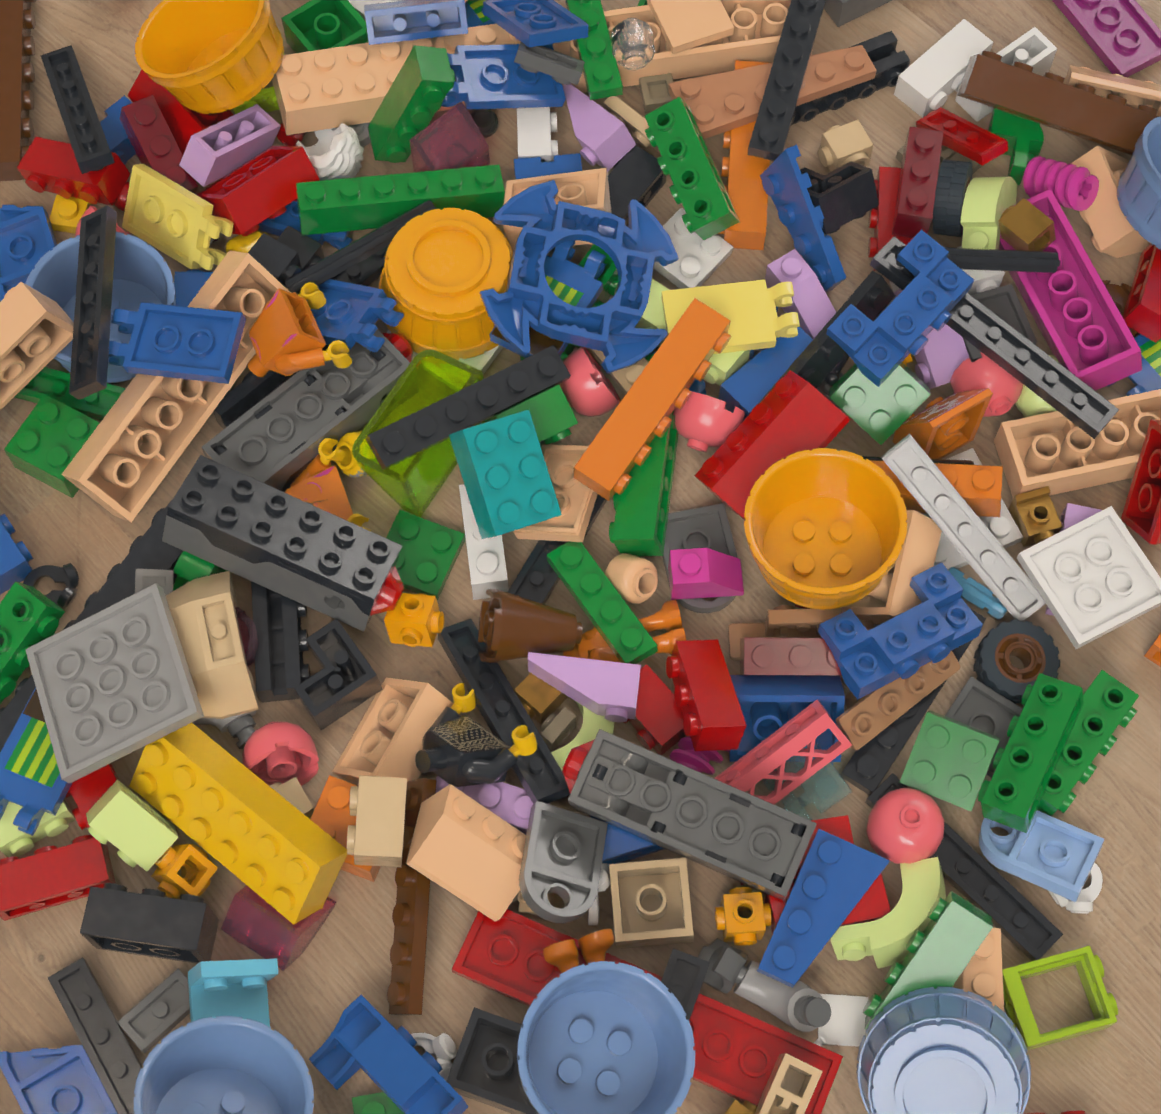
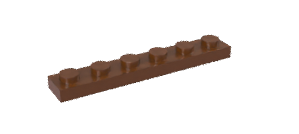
M421 778L407 781L402 865L397 867L395 872L397 897L392 913L395 927L394 941L390 949V961L392 964L391 983L387 990L389 1014L422 1015L430 879L407 865L406 862L421 803L436 794L437 780Z

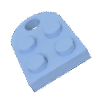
M1038 810L1027 833L987 818L983 819L979 833L980 849L986 859L995 867L1074 902L1077 901L1104 842V838ZM991 828H1003L1008 831L1009 835H996L992 832Z

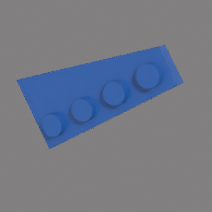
M796 144L786 148L760 175L765 192L771 197L778 210L780 221L787 227L794 240L795 249L814 271L824 291L828 292L844 281L846 275L832 237L829 235L824 236L822 228L823 219L825 218L820 205L815 207L811 201L807 188L811 187L812 184L807 172L801 174L796 158L800 157L801 154Z
M818 829L757 972L793 988L890 860Z

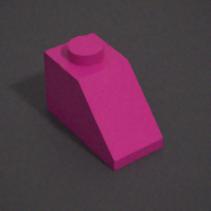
M709 548L670 550L668 571L671 600L744 595L741 560L739 558Z

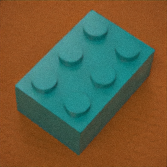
M529 410L449 434L481 539L496 537L562 515Z

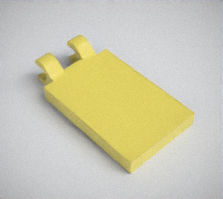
M145 164L133 165L122 228L192 270L202 267L210 271L213 268V264L218 266L226 256V253L218 249L209 248L211 238L219 239L220 233L231 237L234 223L226 218L213 216L214 205Z
M766 280L662 291L661 299L667 336L694 298L731 321L728 331L731 339L721 353L774 348L776 346V338L798 336L797 327H800L798 313L789 312L777 317L776 307L792 305L791 297L794 296L792 282H781L771 288H767Z

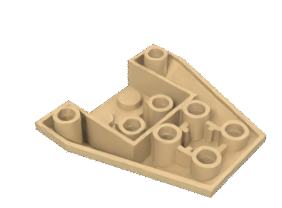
M226 571L193 579L166 595L204 714L202 718L224 719L259 710L253 677L246 664L235 610V607H238L231 572Z

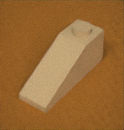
M787 1053L779 1054L755 1114H804L823 1071Z

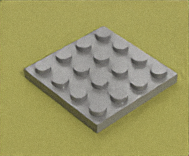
M157 583L25 649L61 779L69 784L204 717L164 590Z

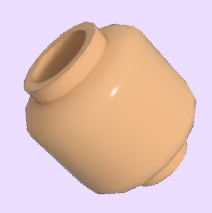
M622 553L615 556L605 570V575L626 602L633 604L643 603L653 595L657 588V569L646 558Z

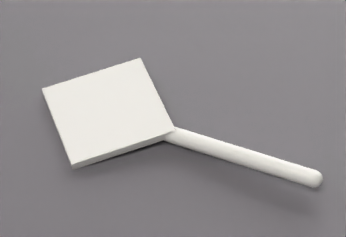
M820 994L831 1007V1017L826 1025L818 1027V1039L814 1044L819 1046L824 1044L859 1047L863 1035H866V1015L862 1012L868 1002V997Z

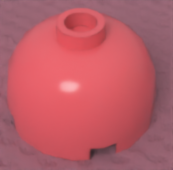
M586 347L576 349L563 360L571 376L567 381L560 383V387L570 407H573L579 414L588 417L601 416L616 408L621 402L612 383L608 378L606 379L600 370L602 368Z
M980 352L982 358L971 362L970 358L963 361L954 371L950 380L953 392L989 388L993 395L983 417L1000 416L1007 413L1018 401L1023 384L982 352Z
M692 392L681 410L675 407L673 415H675V425L678 433L688 439L687 446L701 452H707L708 447L719 448L726 441L729 434L735 431L743 422L745 412L735 406L732 413L725 410L726 402Z
M270 722L257 729L247 739L242 754V764L269 786L276 782L283 784L294 777L298 779L302 786L309 782L319 769L317 763L319 761L318 753L311 735L299 725L288 722Z
M901 788L888 792L876 801L869 814L866 832L871 847L879 856L896 864H911L928 859L935 854L943 840L945 821L940 807L932 797L917 789Z

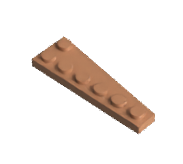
M863 45L811 55L796 106L874 79L877 70ZM773 63L672 82L669 84L668 92L672 100L680 96L686 102L694 115L703 138L706 139L756 121Z

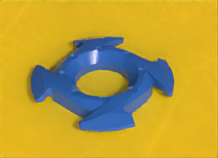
M555 180L531 186L510 198L495 213L493 222L496 224L523 228L513 250L506 292L499 294L494 289L480 291V296L488 316L502 336L526 356L530 352L529 326L552 339L602 351L605 359L601 365L606 373L630 367L651 354L666 338L667 330L635 327L648 304L654 262L667 266L679 259L670 236L657 218L634 199L628 205V227L625 225L624 219L609 212L559 201L556 205L554 199L558 194V188ZM581 240L595 244L603 249L613 260L618 272L619 282L616 294L603 305L592 308L572 306L558 298L550 289L544 274L545 257L555 246L567 241Z

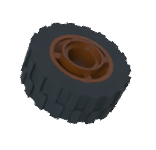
M943 160L939 170L935 193L933 234L955 237L963 236V226L960 223L961 212L967 187L972 180V162Z
M1011 620L1006 623L1004 621L987 633L978 645L979 648L975 651L973 667L974 672L976 671L978 676L976 679L1014 704L1021 703L1022 705V698L1028 684H1035L1039 673L1057 678L1059 674L1057 670L1060 667L1058 647H1055L1054 639L1051 635L1048 636L1044 632L1045 629L1033 625L1032 622ZM1009 656L1018 657L1022 661L1024 669L1014 667L1010 662Z

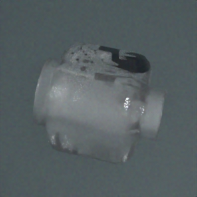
M627 18L613 28L611 32L612 54L616 58V62L628 70L644 68L655 55L652 27L647 22L637 18Z

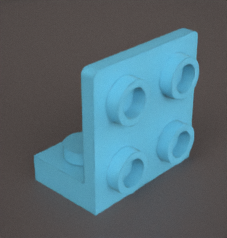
M277 958L199 962L188 971L191 1022L208 1017L236 1016L243 1017L242 1019L245 1020L247 1018L270 1027L267 982L278 975Z

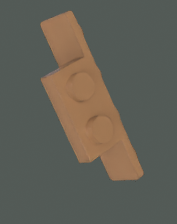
M781 605L767 611L765 623H732L728 627L730 659L740 660V638L744 637L822 638L818 633L819 625L841 614L842 608L825 610L812 608L795 609L791 605ZM860 620L867 630L874 628L872 620Z
M950 651L948 656L940 662L932 663L931 661L921 666L911 677L907 679L900 677L858 700L850 692L845 696V705L848 710L836 718V724L851 742V749L859 750L960 670L961 666L954 653Z

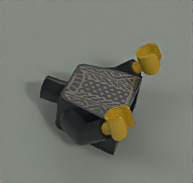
M458 683L452 689L454 704L451 708L446 707L425 733L422 741L423 749L418 751L415 756L416 766L420 772H434L448 784L455 787L504 782L507 771L518 762L517 756H528L536 751L537 741L533 732L529 734L526 725L516 727L512 731L511 736L514 745L511 747L469 716H460L461 712L467 713L475 708L476 697L474 689L465 696L464 684Z

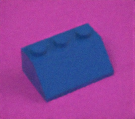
M730 675L747 726L738 749L729 751V761H738L817 699L836 723V718L844 713L845 693L840 676ZM828 728L816 738L814 749L827 750L839 740ZM841 754L831 762H841ZM793 755L786 762H805L806 756Z

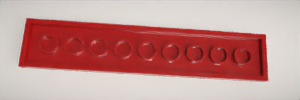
M507 909L501 919L496 922L478 911L451 970L459 976L530 1007L538 993L555 977L558 978L562 974L557 966L551 965L545 960L544 948L558 942L573 939L578 950L579 965L584 964L586 966L587 964L581 954L577 939ZM606 953L605 961L615 962V964L620 962L644 970V973H649L660 981L662 980V977ZM699 993L689 1020L695 1046H693V1050H695V1068L693 1078L691 1079L744 1102L747 1100L757 1107L779 1054L787 1053L823 1071L804 1114L822 1113L841 1064L842 1055Z

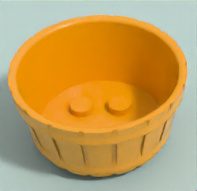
M163 0L153 9L148 19L143 23L135 43V57L141 69L154 82L163 86L174 95L183 106L202 114L224 112L228 109L236 108L256 96L272 80L274 74L277 73L284 54L282 34L276 25L269 0Z
M460 208L430 210L407 222L397 232L388 247L385 265L379 281V289H383L387 297L397 302L393 310L404 314L402 320L395 327L385 323L391 333H400L404 336L414 352L430 358L436 357L440 360L472 358L497 347L498 344L490 341V333L495 324L488 316L480 296V291L494 289L499 294L506 292L513 253L502 231L480 214L466 209L461 210Z
M818 448L812 451L796 452L786 456V459L782 458L765 471V474L761 475L750 491L751 496H748L745 505L744 526L748 546L764 579L771 588L788 601L812 609H836L848 606L866 597L877 587L882 578L895 564L907 534L906 507L903 498L900 497L901 493L896 484L889 476L885 475V472L870 460H865L860 455L844 450L837 451V449Z

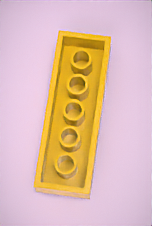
M193 723L145 746L129 785L134 791L293 925L323 908L346 859L347 849Z

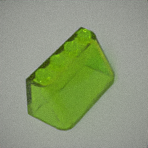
M435 350L422 351L413 358L352 447V453L358 466L403 510L418 517L423 515L457 465V459L450 438L384 471L367 443L366 438L369 434L484 379L481 370Z

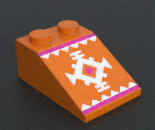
M989 388L957 392L945 399L938 397L931 401L921 413L917 415L913 413L895 431L892 441L896 445L910 433L930 459H942L974 440L993 393Z

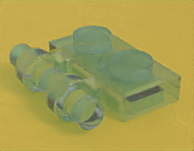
M815 741L814 749H822L817 741ZM793 755L786 761L784 772L797 773L804 767L806 756ZM830 762L801 784L805 791L803 794L796 797L793 792H790L781 799V802L785 806L783 809L811 821L813 819L805 810L809 804L813 802L819 812L823 814L853 791L833 763ZM765 779L763 781L769 791L774 790L776 779Z

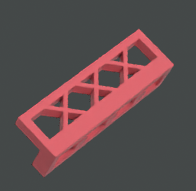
M817 699L714 779L741 791H748V794L775 805L847 750L852 744ZM828 728L839 740L827 750L814 749L816 738ZM793 755L806 756L804 767L797 773L784 772L786 761ZM762 779H776L774 790L767 796L754 795L755 785Z

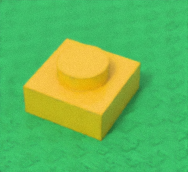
M56 195L49 218L53 231L75 234L80 218L91 204L83 199L74 197L66 199Z

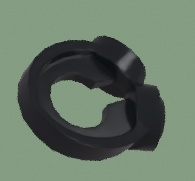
M71 563L65 564L63 567L44 565L29 572L23 584L34 587L35 582L39 578L50 577L55 583L66 584L67 587L64 590H52L45 595L57 606L64 609L77 596L78 589L76 587L79 585V576L75 566Z

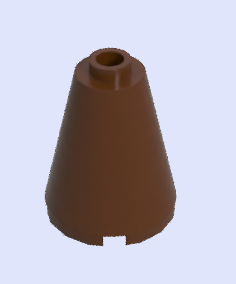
M487 589L486 594L491 598L490 601H482L478 627V642H485L486 652H479L482 662L494 663L527 658L528 652L553 654L572 651L575 644H580L582 639V623L577 622L575 614L499 589Z

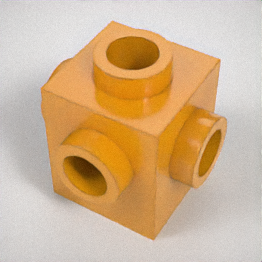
M402 593L395 609L387 611L384 618L390 642L410 647H433L437 633H441L444 627V613L439 610L436 596L422 593Z
M194 844L175 845L173 848L170 846L157 860L155 865L158 867L151 877L160 883L157 888L159 891L165 892V896L180 899L181 894L202 895L210 885V878L218 867L208 859L209 856L200 847ZM179 869H181V876L177 874Z
M739 887L730 889L729 894H723L720 906L715 907L716 929L723 930L724 942H734L736 946H747L756 944L757 940H762L766 927L771 926L770 904L763 903L762 892H752V888ZM751 910L752 915L749 918H742L738 915L737 911Z

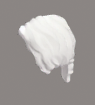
M341 123L338 128L315 131L318 142L310 147H305L300 141L296 143V146H303L320 181L354 178L362 167L361 161L364 160V148L360 146L354 129L346 124Z

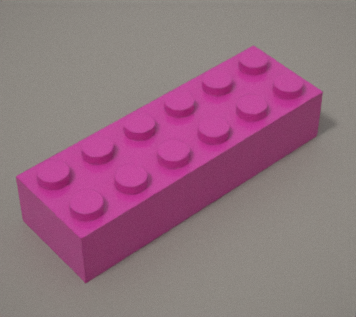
M1049 189L1027 199V201L1054 221L1056 239L1043 251L1056 252L1060 260V266L1054 273L1009 271L1052 354L1063 367L1095 391L1141 371V349L1052 190ZM1000 234L999 250H1015L1001 238Z

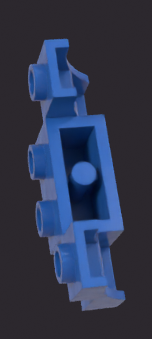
M922 229L901 250L896 259L915 278L889 306L872 321L854 305L850 304L827 328L826 334L850 356L861 373L878 387L910 353L916 356L924 348L929 340L926 336L933 328L939 331L944 327L952 316L949 311L971 289L974 282L972 277L947 258L949 251Z
M942 562L911 578L910 587L922 603L894 618L867 630L855 613L849 609L819 625L818 633L831 650L841 671L844 683L857 700L900 677L902 679L911 677L921 666L931 661L932 663L940 662L948 656L950 651L979 636L983 624L961 598L963 588Z
M362 994L343 1011L331 1035L309 1058L310 1062L336 1090L361 1068L404 1114H462L468 1108L464 1099L439 1074L443 1068L427 1051L421 1056L413 1048L417 1044L413 1036L402 1025L396 1030Z

